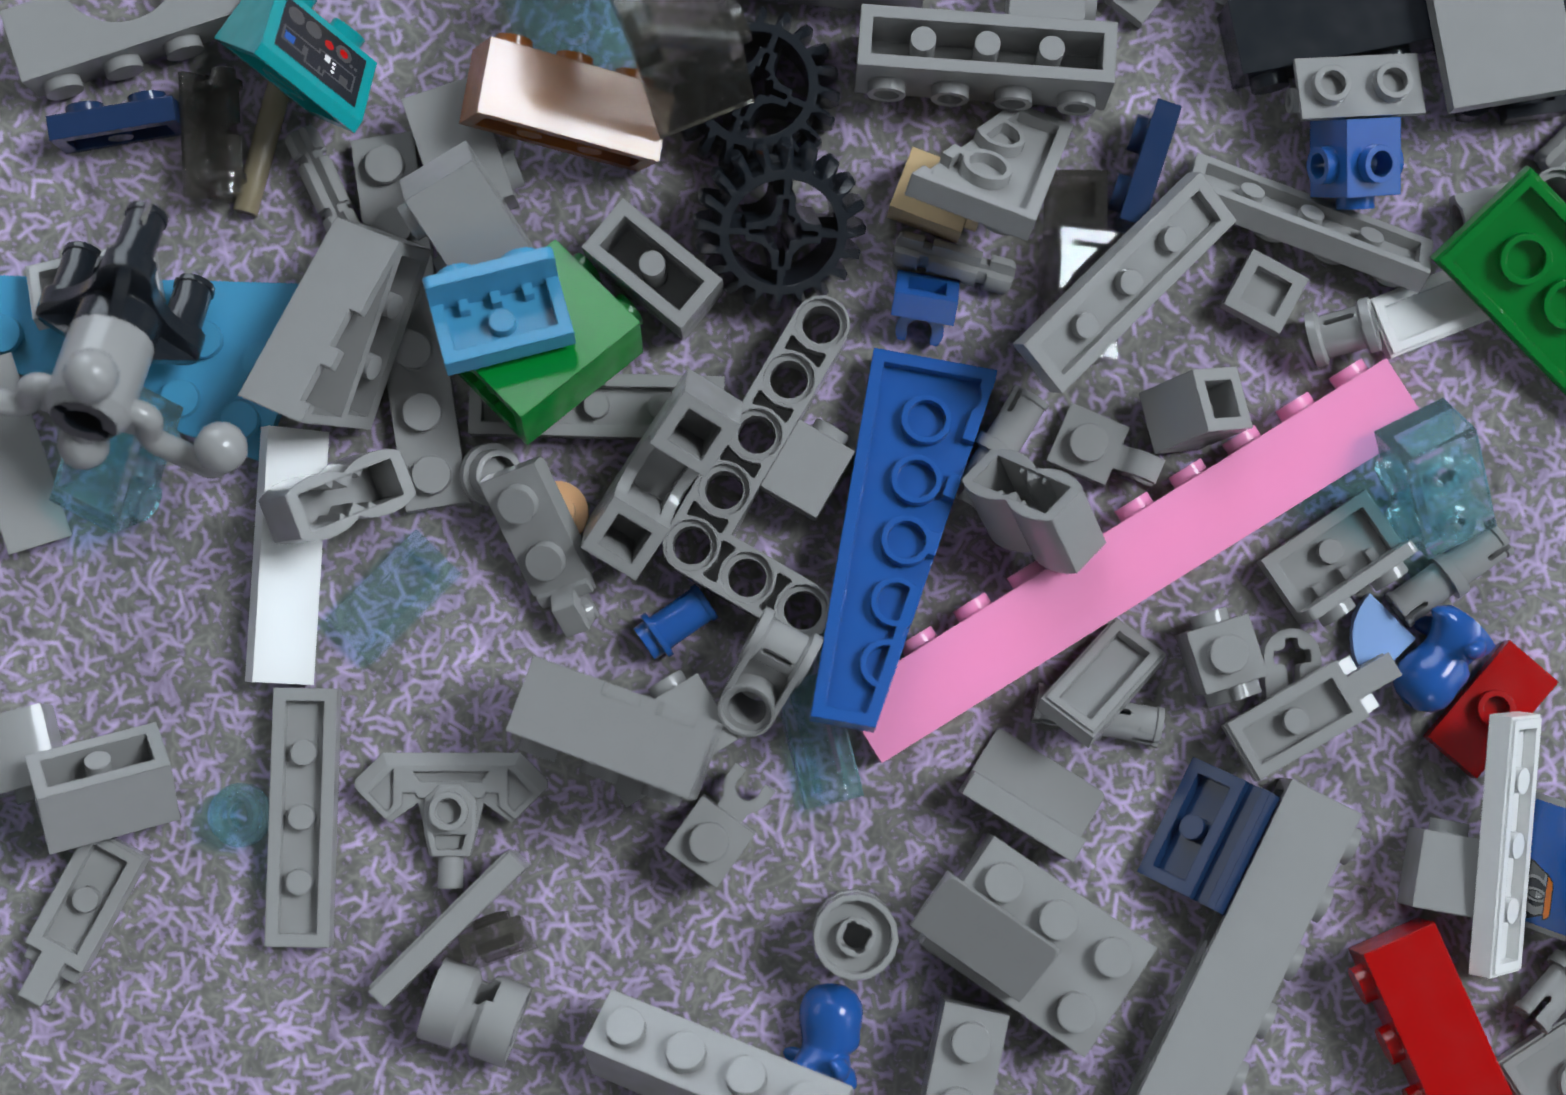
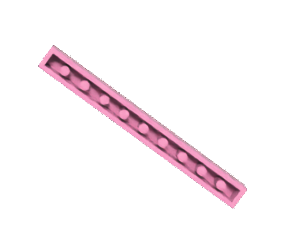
M1385 358L1369 369L1363 359H1359L1330 377L1329 380L1335 390L1316 402L1310 393L1306 392L1277 410L1275 413L1282 423L1261 435L1256 426L1253 425V428L1240 433L1222 444L1228 456L1213 466L1207 468L1200 458L1169 477L1168 479L1175 489L1155 502L1148 492H1145L1116 510L1115 513L1121 523L1103 533L1106 544L1078 573L1065 574L1054 572L1034 561L1007 578L1013 590L994 602H991L986 592L953 611L959 623L937 636L932 626H929L905 641L902 650L905 657L898 662L874 733L860 730L878 761L883 763L1426 425L1428 423L1388 359Z

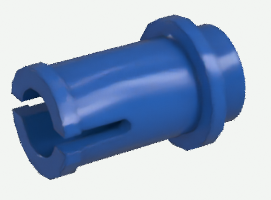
M694 584L688 591L650 617L646 613L640 615L643 622L633 629L655 660L664 653L671 657L674 654L671 650L672 647L711 620L717 619L718 615L699 587Z

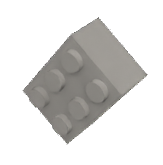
M987 833L958 878L1061 950L1021 1002H1018L920 933L917 940L921 946L1085 1058L1158 948L1003 841Z

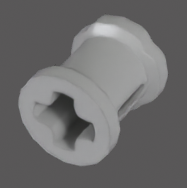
M1369 297L1358 299L1356 306L1318 316L1315 311L1304 313L1309 344L1318 368L1329 366L1331 358L1360 350L1369 349L1371 353L1382 351L1381 337Z

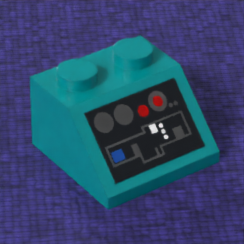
M241 0L214 38L311 115L355 133L363 121L377 65L376 61L360 49L365 39L353 28L336 17L330 23L312 10L317 0Z

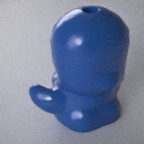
M1452 605L1433 607L1431 610L1432 616H1423L1415 622L1414 628L1426 635L1427 638L1407 653L1397 664L1402 676L1392 681L1395 691L1407 705L1417 711L1433 713L1445 709L1470 677L1468 665L1474 660L1490 654L1496 647L1491 637L1480 624L1468 614Z
M835 983L817 984L810 988L803 996L799 1009L802 1045L800 1048L786 1047L783 1050L785 1058L788 1061L853 1086V1089H856L857 1077L855 1070L850 1064V1054L860 1046L863 1005L857 994L846 985Z

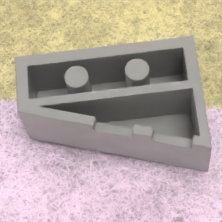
M336 217L238 396L300 423L371 430L432 250L373 226Z
M533 655L505 731L522 737L517 748L519 750L555 762L559 751L583 760L579 770L582 773L615 785L620 774L645 783L641 792L642 795L678 807L682 797L687 799L698 798L724 725L718 721L687 712L654 698L632 692Z

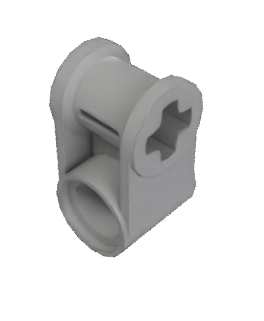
M766 606L749 634L717 706L718 716L723 725L732 733L743 737H756L765 733L772 726L793 689H797L806 676L820 650L824 637L817 633L810 637L776 619L775 610ZM743 691L755 693L762 700L751 699L743 694Z

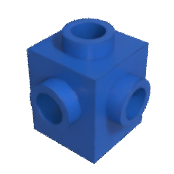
M1401 117L1310 121V153L1307 158L1310 197L1336 198L1337 210L1375 208V196L1401 195V173L1404 166V157L1401 150Z

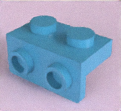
M521 247L505 253L501 258L474 265L467 263L448 265L438 271L437 274L426 276L422 280L448 376L576 344L552 247L539 249Z

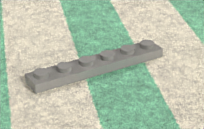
M412 131L351 140L362 223L431 249L432 252L423 278L436 274V268L432 261L434 255L431 240L426 236L418 241L407 227L397 208L405 203L399 180L420 168L418 149ZM421 281L387 381L396 449L402 453L416 491L415 496L405 505L407 513L471 504V499L467 497L462 489L459 477L464 451L452 375H447L423 281Z

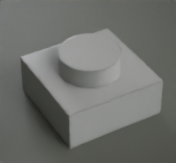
M1253 249L1247 255L1219 308L1275 338L1281 333L1309 278Z

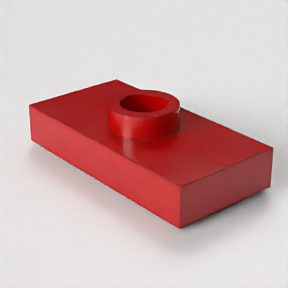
M1511 640L1503 641L1423 737L1469 777L1477 779L1486 767L1490 714L1517 711L1533 713L1559 682Z

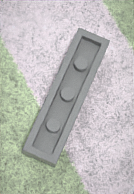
M1197 152L1189 172L1201 171L1237 220L1234 223L1235 225L1252 230L1265 241L1272 243L1284 242L1308 251L1324 263L1330 265L1342 264L1369 274L1385 286H1401L1420 293L1431 271L1432 259L1430 256L1432 255L1434 240L1354 210H1337L1335 203L1319 197H1310V194Z
M1201 171L1189 172L1184 175L1013 343L1014 347L1050 393L1063 394L1237 221Z
M616 374L537 438L641 440L683 375ZM702 376L725 391V376ZM470 387L468 434L477 437H518Z
M273 687L264 947L330 948L334 946L342 689Z

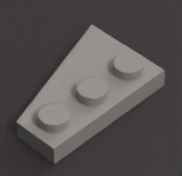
M1032 108L1023 111L1003 110L978 127L973 140L962 147L954 144L942 152L937 165L931 169L923 165L913 172L905 195L983 224L988 230L996 234L1012 235L1028 241L1074 124Z

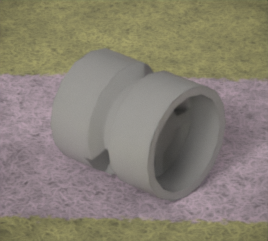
M853 888L834 893L826 898L818 908L812 925L815 951L822 964L838 977L853 981L872 978L885 970L895 957L899 942L897 923L885 902L872 892Z
M446 957L438 970L427 997L416 1037L449 1050L459 1043L467 1045L469 1057L503 1068L515 1043L528 1006L532 987L499 975L490 982L483 981L479 968Z

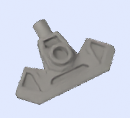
M383 752L355 779V788L389 823L419 804L429 856H438V888L459 889L464 887V856H471L473 853L484 804L513 823L548 788V779L522 753Z

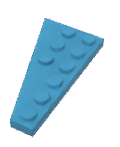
M0 275V355L12 353L19 375L25 376L36 372L52 375L65 337L51 328L40 331L32 318L26 276ZM162 280L167 306L173 291L174 280ZM210 281L215 287V295L210 302L202 327V331L205 334V342L199 360L191 365L151 364L139 399L150 403L161 412L165 428L193 438L197 437L204 426L213 422L231 423L238 427L246 438L248 445L246 457L259 461L261 427L268 425L278 426L282 414L242 398L238 394L299 283Z

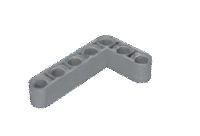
M826 295L813 296L803 301L796 309L742 401L741 426L706 478L699 474L671 521L670 531L663 540V553L668 563L682 576L756 619L760 617L767 606L775 610L776 619L809 637L814 633L820 635L825 630L830 602L827 593L814 582L736 538L734 535L760 493V485L799 419L802 420L845 348L850 331L849 315L845 307L837 299ZM823 314L831 317L836 322L839 333L832 341L819 344L806 337L803 325L810 317ZM792 368L801 372L807 381L805 391L795 398L787 399L776 394L770 383L772 377L778 371ZM752 422L767 424L775 434L774 444L763 453L754 454L748 452L739 443L738 438L741 430ZM721 476L735 478L743 488L741 500L737 505L729 509L714 507L707 499L709 485L714 479ZM697 530L704 533L711 543L709 555L698 564L681 562L675 555L677 539L687 531ZM743 562L758 564L766 574L764 588L760 593L752 597L737 595L729 585L731 571ZM797 594L812 596L821 607L819 622L809 629L800 630L793 627L784 616V608L787 601Z

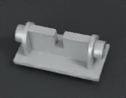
M1417 53L1296 58L1293 60L1296 87L1287 88L1285 108L1287 113H1297L1301 121L1421 116L1426 114Z

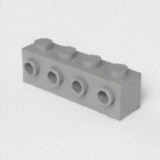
M861 4L854 92L867 93L871 99L881 102H896L903 100L905 96L931 98L933 103L948 107L962 106L967 104L968 101L994 102L997 108L1007 111H1023L1031 108L1032 105L1057 107L1059 112L1067 115H1088L1095 110L1105 109L1115 84L1118 22Z

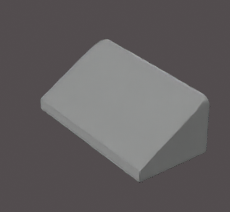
M948 870L910 924L911 927L1018 1002H1021L1061 951Z

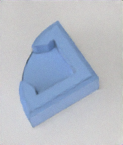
M1371 593L1365 594L1355 607L1351 618L1349 640L1351 657L1356 667L1381 653L1386 654L1389 652L1393 660H1395L1416 639Z

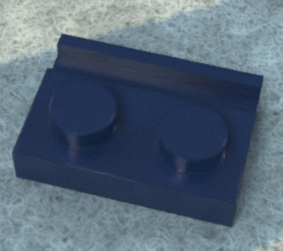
M1193 757L1137 872L1224 915L1281 798L1264 788L1255 786L1242 778Z

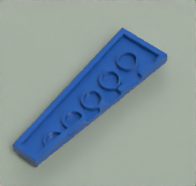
M874 348L811 706L810 722L874 733L996 380L997 370Z

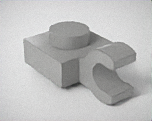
M1071 402L1045 463L1102 488L1106 485L1111 471L1152 488L1153 484H1156L1165 460L1146 451L1123 445L1130 427Z

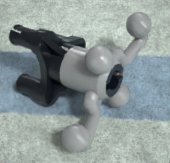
M133 201L126 207L125 218L115 245L107 248L104 256H100L101 251L97 247L86 242L72 241L64 246L62 259L52 285H48L43 289L35 312L38 319L44 325L65 337L52 375L40 372L29 373L21 377L16 390L0 388V415L24 417L38 410L48 412L55 425L62 429L57 437L56 444L59 455L66 465L76 470H91L100 466L110 452V438L123 432L136 436L140 445L154 456L199 476L210 479L220 478L238 469L247 456V441L238 427L229 422H213L202 428L195 438L194 444L163 431L164 420L161 412L150 403L139 399L151 364L191 365L199 360L205 342V334L202 331V327L210 302L215 295V287L208 279L192 273L180 274V277H176L174 280L173 291L167 306L157 286L156 273L158 268L154 257L163 231H165L168 225V215L160 207L152 204L146 224L143 225L141 217L146 202Z

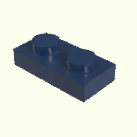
M158 90L136 92L127 97L128 102L104 106L99 101L75 102L65 107L66 113L46 116L49 141L65 154L190 134L186 109L172 95L166 96L165 92Z
M1158 98L1148 117L1137 114L1125 150L1136 153L1129 176L1118 173L1106 207L1108 210L1117 212L1111 230L1125 234L1149 211L1182 109L1181 105Z

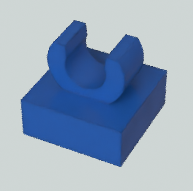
M898 270L891 308V315L897 316L895 327L897 339L905 341L908 325L914 320L928 322L931 326L930 345L938 346L944 335V325L954 326L959 300L960 280Z

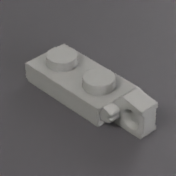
M538 456L486 475L479 482V485L533 596L537 597V601L543 609L552 606V613L566 638L589 630L595 619L599 617V613L589 594L596 589L592 576L596 566L589 552L580 548L582 537L544 457Z
M1389 652L1386 654L1381 653L1356 667L1350 655H1347L1338 661H1330L1223 723L1221 727L1253 781L1258 782L1369 718V712L1380 706L1372 692L1402 676V673Z
M117 837L76 848L25 941L29 946L24 957L35 964L19 991V996L42 1007L44 1004H52L65 979L73 984L80 981L85 971H89L151 856Z

